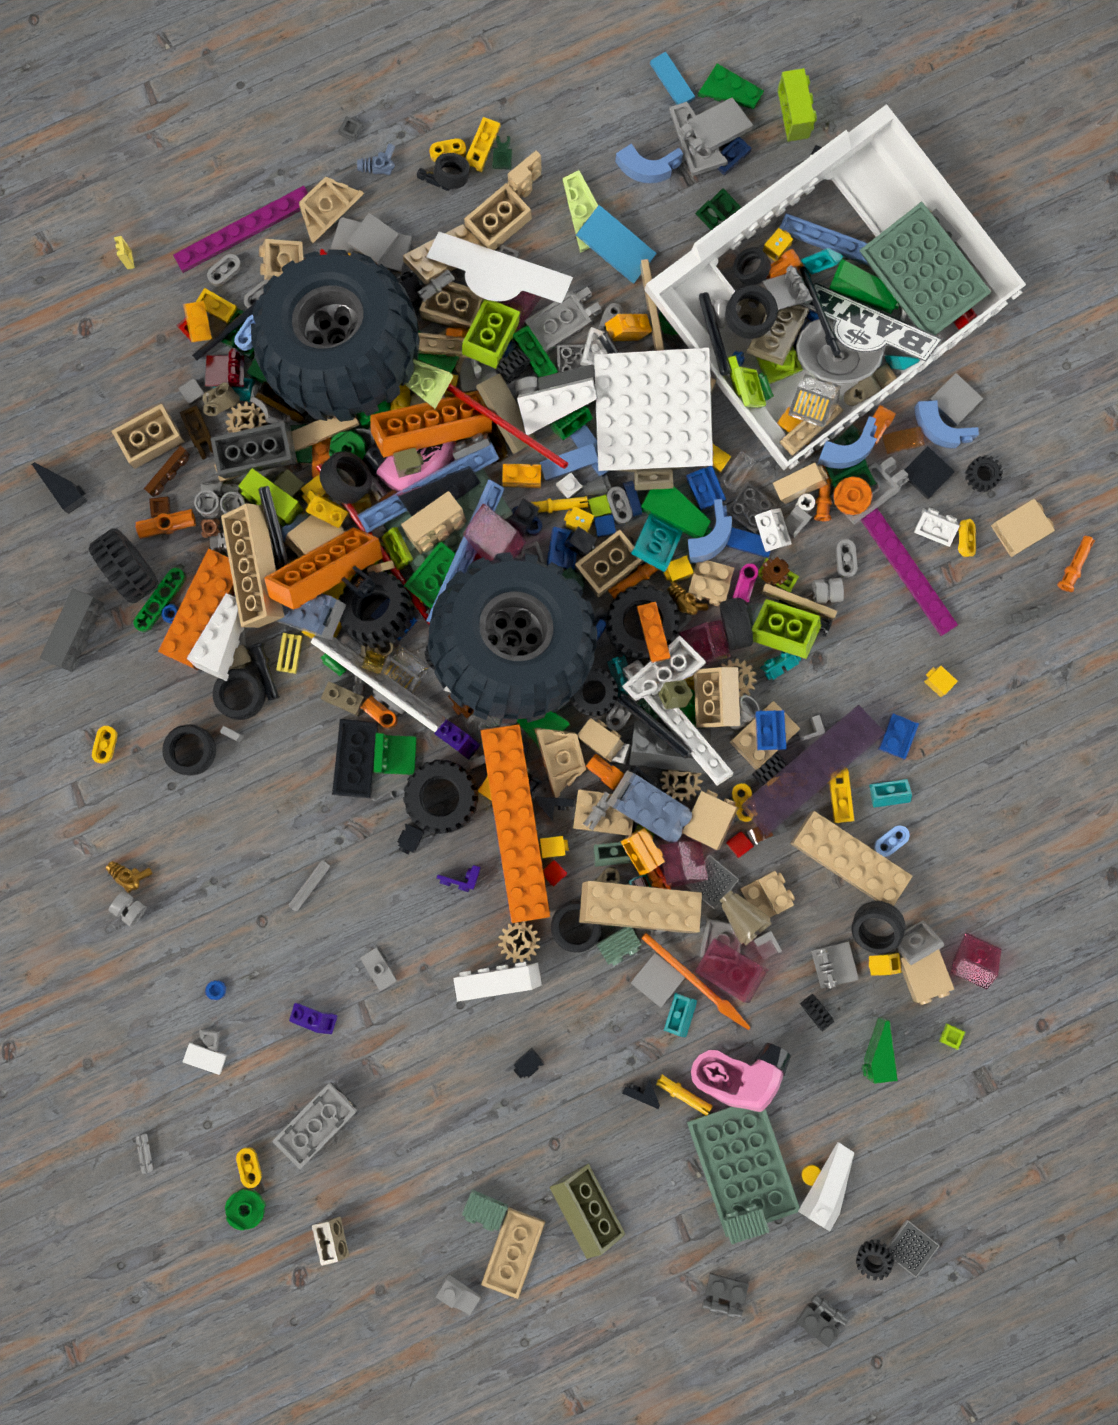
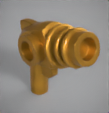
M673 583L667 589L669 595H672L673 601H676L678 610L682 613L696 615L698 611L708 610V604L697 603L695 596L691 593H686V590L680 588V585H677V583Z
M111 861L106 866L108 874H111L113 879L127 893L138 889L140 886L139 881L153 874L149 867L141 872L136 868L131 871L114 861Z

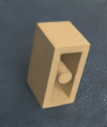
M590 718L577 737L581 742L611 762L624 745L620 739L622 736L614 730L608 731L606 729L607 725L599 719L594 721Z

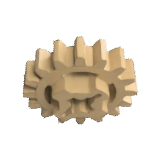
M245 402L244 406L238 403L237 409L231 408L232 414L227 413V416L230 418V420L226 421V424L230 426L227 428L229 433L257 428L256 422L258 419V427L268 425V422L264 420L266 418L265 414L262 413L260 407L256 409L255 403H252L251 406H249L248 402Z
M736 659L735 663L728 660L729 665L727 666L722 663V667L742 668L738 671L739 689L741 690L739 691V697L741 698L744 694L750 696L749 690H755L752 683H757V680L753 678L756 672H750L753 667L751 665L746 667L747 662L745 660L740 664L739 659ZM747 675H748L749 681H748V684H747V686H746V685L744 684V682H745V678H746Z
M667 769L668 772H662L665 778L660 779V782L665 785L661 787V790H667L666 794L672 795L673 799L678 798L680 803L683 798L688 802L690 795L695 798L696 793L694 791L701 790L697 786L702 784V780L698 779L701 773L679 772ZM669 775L673 779L671 786H669L668 782ZM687 776L684 784L681 783L676 786L679 779ZM691 776L693 777V780H694L693 787H692V785L690 784V777H691ZM677 790H683L685 793H684V794H680V793H676V791H677Z
M523 921L522 925H519L517 922L515 926L509 923L508 930L502 929L505 934L504 936L499 935L503 942L499 943L498 946H503L504 949L501 951V954L507 953V960L513 957V963L517 959H520V962H524V958H527L529 961L531 960L530 954L536 956L537 953L534 949L540 948L536 944L540 938L535 937L538 931L531 930L532 924L526 927V921ZM519 929L518 934L514 936L508 935L511 931ZM526 931L531 935L532 941L527 940L525 936ZM522 933V941L525 944H521L517 951V943L514 942V939H518ZM506 942L510 943L514 948L513 953L508 949ZM530 948L527 953L520 955L522 949Z

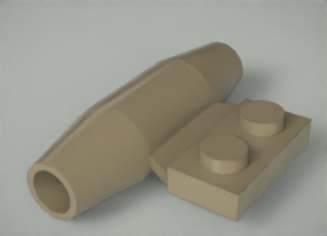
M687 467L617 471L634 472L635 490L673 488V470Z

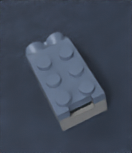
M320 594L315 599L306 602L300 608L294 610L282 604L284 617L276 621L331 640L346 604L332 596Z
M626 771L607 802L612 808L669 843H675L679 840L682 828L692 818V812L689 808L629 771Z

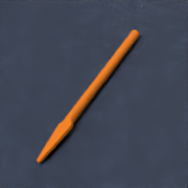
M645 933L641 937L642 940L717 1005L719 1012L747 1030L750 1029V1026L729 1001L722 1000L650 935Z

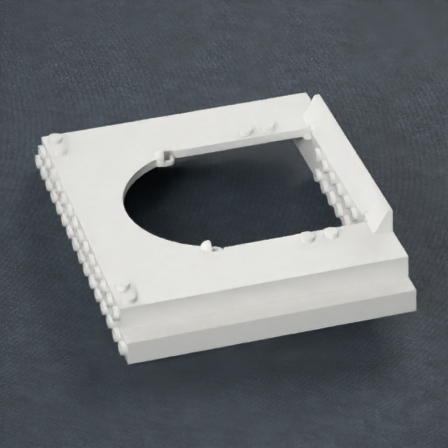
M886 104L849 133L847 130L842 132L695 242L690 252L648 282L645 286V291L690 349L710 348L711 377L716 380V384L784 471L788 467L791 470L800 463L798 460H801V462L806 460L814 452V448L816 451L825 445L826 441L830 440L829 437L832 440L844 429L843 426L849 427L859 418V415L860 417L865 415L873 406L878 405L889 394L891 395L900 388L902 384L907 383L914 375L924 370L931 362L937 360L943 353L954 347L961 339L966 338L977 327L979 328L990 317L1000 312L1008 304L1006 301L1009 298L1014 300L1023 293L1021 289L1026 284ZM832 179L876 237L921 201L930 212L937 209L961 235L954 244L991 293L972 307L977 317L959 330L954 323H951L936 335L943 340L926 362L919 359V363L905 370L891 369L897 379L872 397L855 406H849L844 402V393L858 384V382L836 384L822 381L810 374L801 364L802 372L770 384L774 397L766 401L765 407H744L742 397L738 398L734 392L730 375L722 376L720 374L700 305L699 294L708 292L712 304L715 303V299L729 301L735 290L716 267L718 258L729 249H736L741 244L740 241L745 237L747 239L752 237L756 233L755 230L760 226L764 228L768 225L773 216H780L789 204L791 206L796 204L800 200L801 195L804 193L808 195L815 189L814 186L820 181ZM737 303L736 312H739L741 306ZM902 309L900 320L915 326ZM741 319V321L749 325L747 319ZM726 321L725 328H719L727 358L731 357L736 350L738 352L742 351L744 352L745 361L741 367L756 369L757 374L761 373L755 356L747 354V349L752 339L736 335L729 328ZM887 345L883 348V364L881 366L886 364L884 355L916 357ZM800 390H802L795 411L798 412L804 393L807 392L800 410V414L805 418L808 417L807 413L814 395L816 396L809 415L814 410L818 396L820 399L816 409L821 405L823 398H825V402L831 397L844 411L818 433L808 445L802 447L792 456L779 443L789 432L780 427L777 422L788 407L794 409ZM809 393H810L811 396H810L809 402H808V404H807L805 413H804V415H803L802 413H803L805 404H806V402H807V399H808V396H809Z

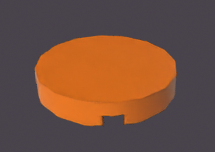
M859 477L845 478L838 483L834 490V503L838 510L846 515L861 514L871 503V488L865 480Z

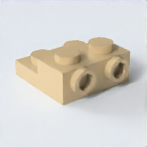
M537 150L508 173V185L520 198H525L531 193L532 180H536L541 175V155Z
M265 239L259 247V256L263 257V263L260 265V274L264 275V280H270L273 275L279 277L283 273L281 268L293 260L295 263L302 261V242Z
M708 560L696 563L688 593L694 595L696 601L704 599L709 601L711 605L720 606L722 601H726L734 567Z
M772 871L740 889L745 900L769 917L794 906L792 901L795 898L790 890L786 891L783 886L786 882L780 872L777 874L776 871Z

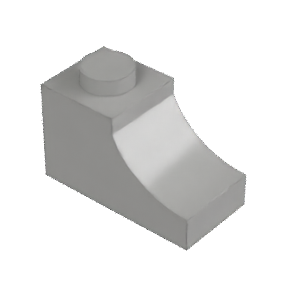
M449 1274L436 1293V1298L468 1315L472 1313L481 1299L479 1294Z

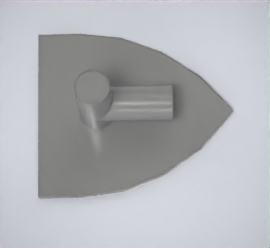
M465 358L460 372L462 392L478 390L476 388L478 384L497 375L495 368L472 358Z

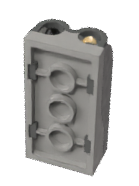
M329 1082L272 1142L301 1169L357 1112V1106L343 1094L337 1085Z

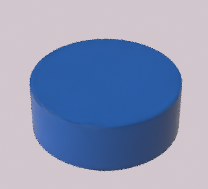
M219 980L208 983L205 989L207 997L211 1000L223 998L226 994L225 984Z

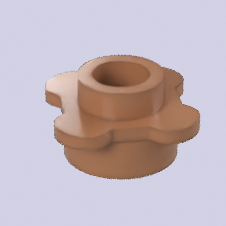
M204 519L201 521L203 531L201 534L204 538L218 536V533H220L218 528L219 520Z

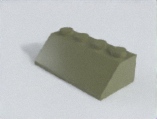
M589 1163L560 1178L549 1187L586 1259L602 1255L626 1235Z

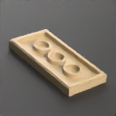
M508 1207L481 1283L482 1286L517 1299L519 1298L545 1225L544 1220Z

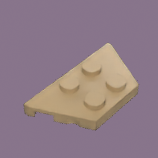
M328 177L320 181L299 202L311 242H316L364 195L363 191L355 190L346 184L338 183Z
M535 728L552 794L555 798H558L560 796L559 793L567 785L570 786L575 781V778L586 770L579 740L575 732Z

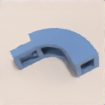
M630 144L616 153L615 162L627 176L636 181L658 183L671 177L672 169L677 168L681 164L683 153L680 148H677L662 159L647 160L640 156L634 146Z
M937 400L920 401L914 407L919 429L927 439L936 445L945 448H957L960 441L961 443H970L979 435L978 427L956 429L947 426L939 416Z
M868 417L861 437L851 445L842 446L826 441L818 464L829 468L841 469L854 466L863 461L870 454L877 440L874 438L877 426L874 425L876 418Z
M722 499L714 500L716 525L713 531L702 538L688 539L690 564L704 562L715 557L724 549L729 541L732 516L727 517L726 505H722Z

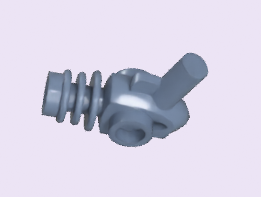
M388 144L385 153H378V157H373L372 161L370 157L368 161L367 158H365V161L363 158L358 159L357 170L362 171V173L365 169V172L367 173L369 170L370 174L372 171L373 174L391 175L395 167L394 162L391 161L395 146Z

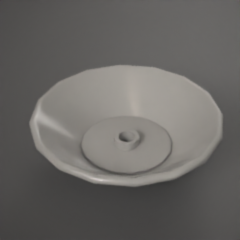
M827 318L832 329L834 321ZM819 319L810 322L799 334L796 344L798 359L810 374L822 381L836 384L856 383L871 376L881 365L883 349L868 353L857 352L837 342L841 353L838 356H834L830 346L826 343L825 333Z

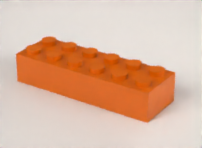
M479 391L465 393L488 408ZM456 396L441 399L436 409L426 402L370 415L371 434L383 458L415 447L418 450L473 437L478 433L485 434L492 431V420Z
M351 528L264 577L269 598L293 610L300 608L306 602L315 599L318 595L343 582V577L347 579L356 574L352 569L354 565L363 570L380 560L382 553L379 538L357 528Z
M208 548L158 650L159 653L198 670L187 657L225 594L235 595L229 557Z

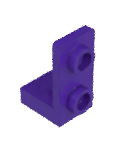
M447 719L434 733L468 760H470L480 746L471 736Z
M473 865L472 869L468 868L465 879L468 880L467 883L439 874L436 878L440 879V884L451 886V883L459 885L458 889L469 892L470 889H475L481 867Z
M294 1003L289 1021L316 1033L332 1034L338 1015L319 1012L299 1003Z

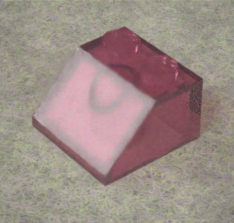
M722 621L706 622L679 632V635L706 661L704 665L731 658Z
M674 842L660 845V850L663 854L662 858L665 861L663 863L665 879L670 888L708 880L701 842Z
M966 932L953 959L951 973L987 990L998 977L1002 949Z

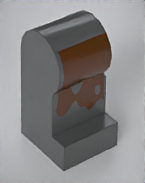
M777 816L757 825V827L747 831V834L752 844L756 845L785 833L787 830L780 816Z

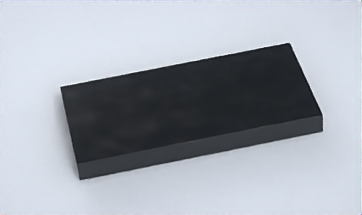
M340 719L332 795L371 799L378 722Z

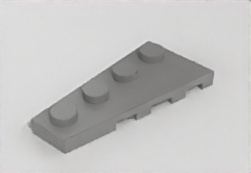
M687 102L669 107V112L678 135L681 132L680 128L687 124L688 120L695 117L696 114ZM695 135L683 141L679 138L692 176L728 164L726 158L720 153L719 148L710 152L703 149L701 152L692 155L688 149L692 146L691 141L697 139Z

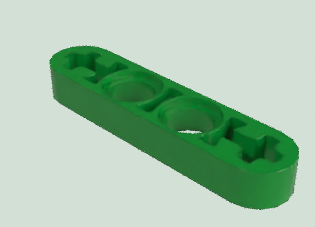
M172 568L139 611L133 623L137 630L148 632L161 616L164 607L169 605L186 581V574L181 569ZM173 574H179L181 579L174 581ZM168 581H169L170 583L173 582V585H175V588H173L171 585L167 584V582H168ZM165 587L170 589L168 597L161 596V590ZM152 603L159 604V610L155 613L150 612V605ZM145 612L153 616V618L151 619L148 616H146ZM146 619L147 626H141L139 621Z

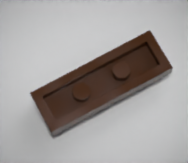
M180 445L144 487V490L152 497L161 494L165 488L164 485L176 476V471L188 462L190 454Z

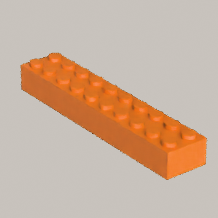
M520 723L483 728L480 731L511 922L517 923L550 917V910Z

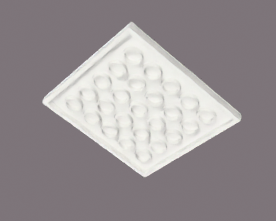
M710 348L594 355L595 390L597 394L598 471L713 466Z

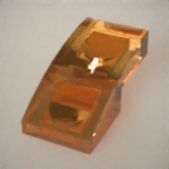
M920 427L882 435L887 455L925 445Z

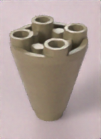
M729 891L719 900L741 944L747 945L757 937L755 934L757 930L761 933L772 924L768 915L737 893L734 894L732 891Z

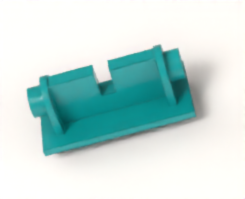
M781 651L779 656L765 661L760 669L766 672L765 676L768 680H774L784 674L782 666L789 671L799 664L801 658Z
M615 657L607 661L611 676L616 681L618 697L622 693L629 695L622 687L629 681L622 673L623 668L628 666L626 657Z

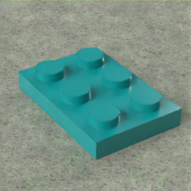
M650 513L631 554L665 572L683 531Z

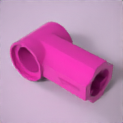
M746 564L741 568L733 599L742 598L746 603H749L754 583L758 576V568L754 564ZM749 568L753 571L752 578L745 576V569Z

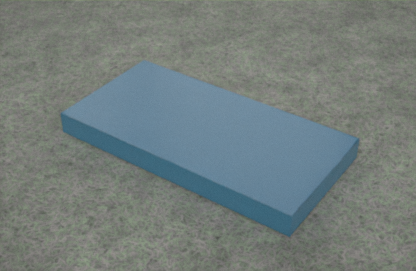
M600 205L597 206L576 234L580 240L633 284L641 275V260L648 259L650 263L657 254Z

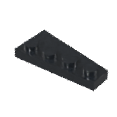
M468 466L447 474L443 478L434 479L430 483L416 486L412 490L396 495L412 517L449 491L454 499L457 500L481 482L472 468Z

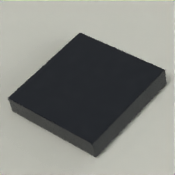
M928 446L905 469L908 474V482L927 499L955 473Z

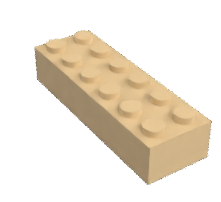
M244 504L222 515L221 519L241 627L259 628L283 618L284 612L281 603L269 598L264 577L275 572L276 569L263 506Z
M815 811L810 812L790 843L875 901H885L892 904V906L895 905L913 877Z
M587 881L582 883L579 922L698 933L700 932L702 893Z

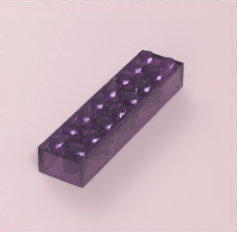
M857 705L748 798L741 808L765 835L769 836L876 744L885 732L860 705Z

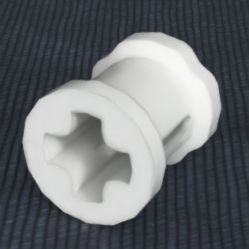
M803 494L798 499L795 507L798 505L808 514L815 505V499L810 494ZM803 501L805 502V504H809L807 508L805 505H802Z

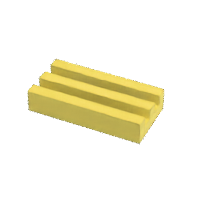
M122 236L114 237L117 243L115 246L118 250L117 256L127 269L135 268L130 247Z
M283 633L277 671L297 673L302 636ZM287 638H289L285 667L282 668ZM294 639H296L297 643L294 654L292 669H289Z

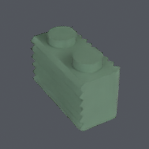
M620 842L594 845L595 867L633 863Z
M623 927L596 943L608 965L612 963L613 966L623 961L622 956L627 953L631 956L640 950L639 946L642 945L631 927Z
M472 1189L462 1215L470 1223L475 1224L477 1221L483 1224V1228L486 1230L494 1231L495 1229L498 1231L508 1205Z
M750 1204L743 1211L737 1212V1210L727 1212L725 1217H722L731 1244L769 1233L760 1205Z

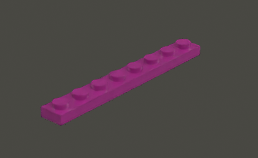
M303 185L173 254L181 271L184 273L301 211L299 202L308 194L305 186Z
M878 508L862 518L861 522L939 635L942 636L958 626Z

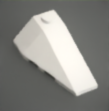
M679 636L668 647L670 659L655 663L650 661L622 687L636 701L661 690L665 682L680 681L692 676L706 664V661Z
M839 1142L834 1147L798 1211L828 1231H831L840 1215L854 1156L853 1151Z

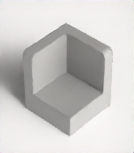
M798 505L785 520L788 533L794 538L811 519V516Z
M820 715L796 723L800 728L798 735L801 742L825 734Z
M770 930L752 940L762 959L782 952Z

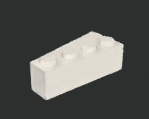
M592 377L519 395L517 400L526 435L596 400L597 394Z
M225 594L187 657L196 668L227 681L229 676L227 674L229 667L232 666L234 661L235 649L238 648L240 642L238 640L240 633L244 630V627H241L236 597Z
M526 962L515 963L514 967L501 965L496 967L497 970L491 971L489 968L478 969V973L471 974V971L460 972V976L453 978L457 1002L533 990L542 986L538 962L531 964Z

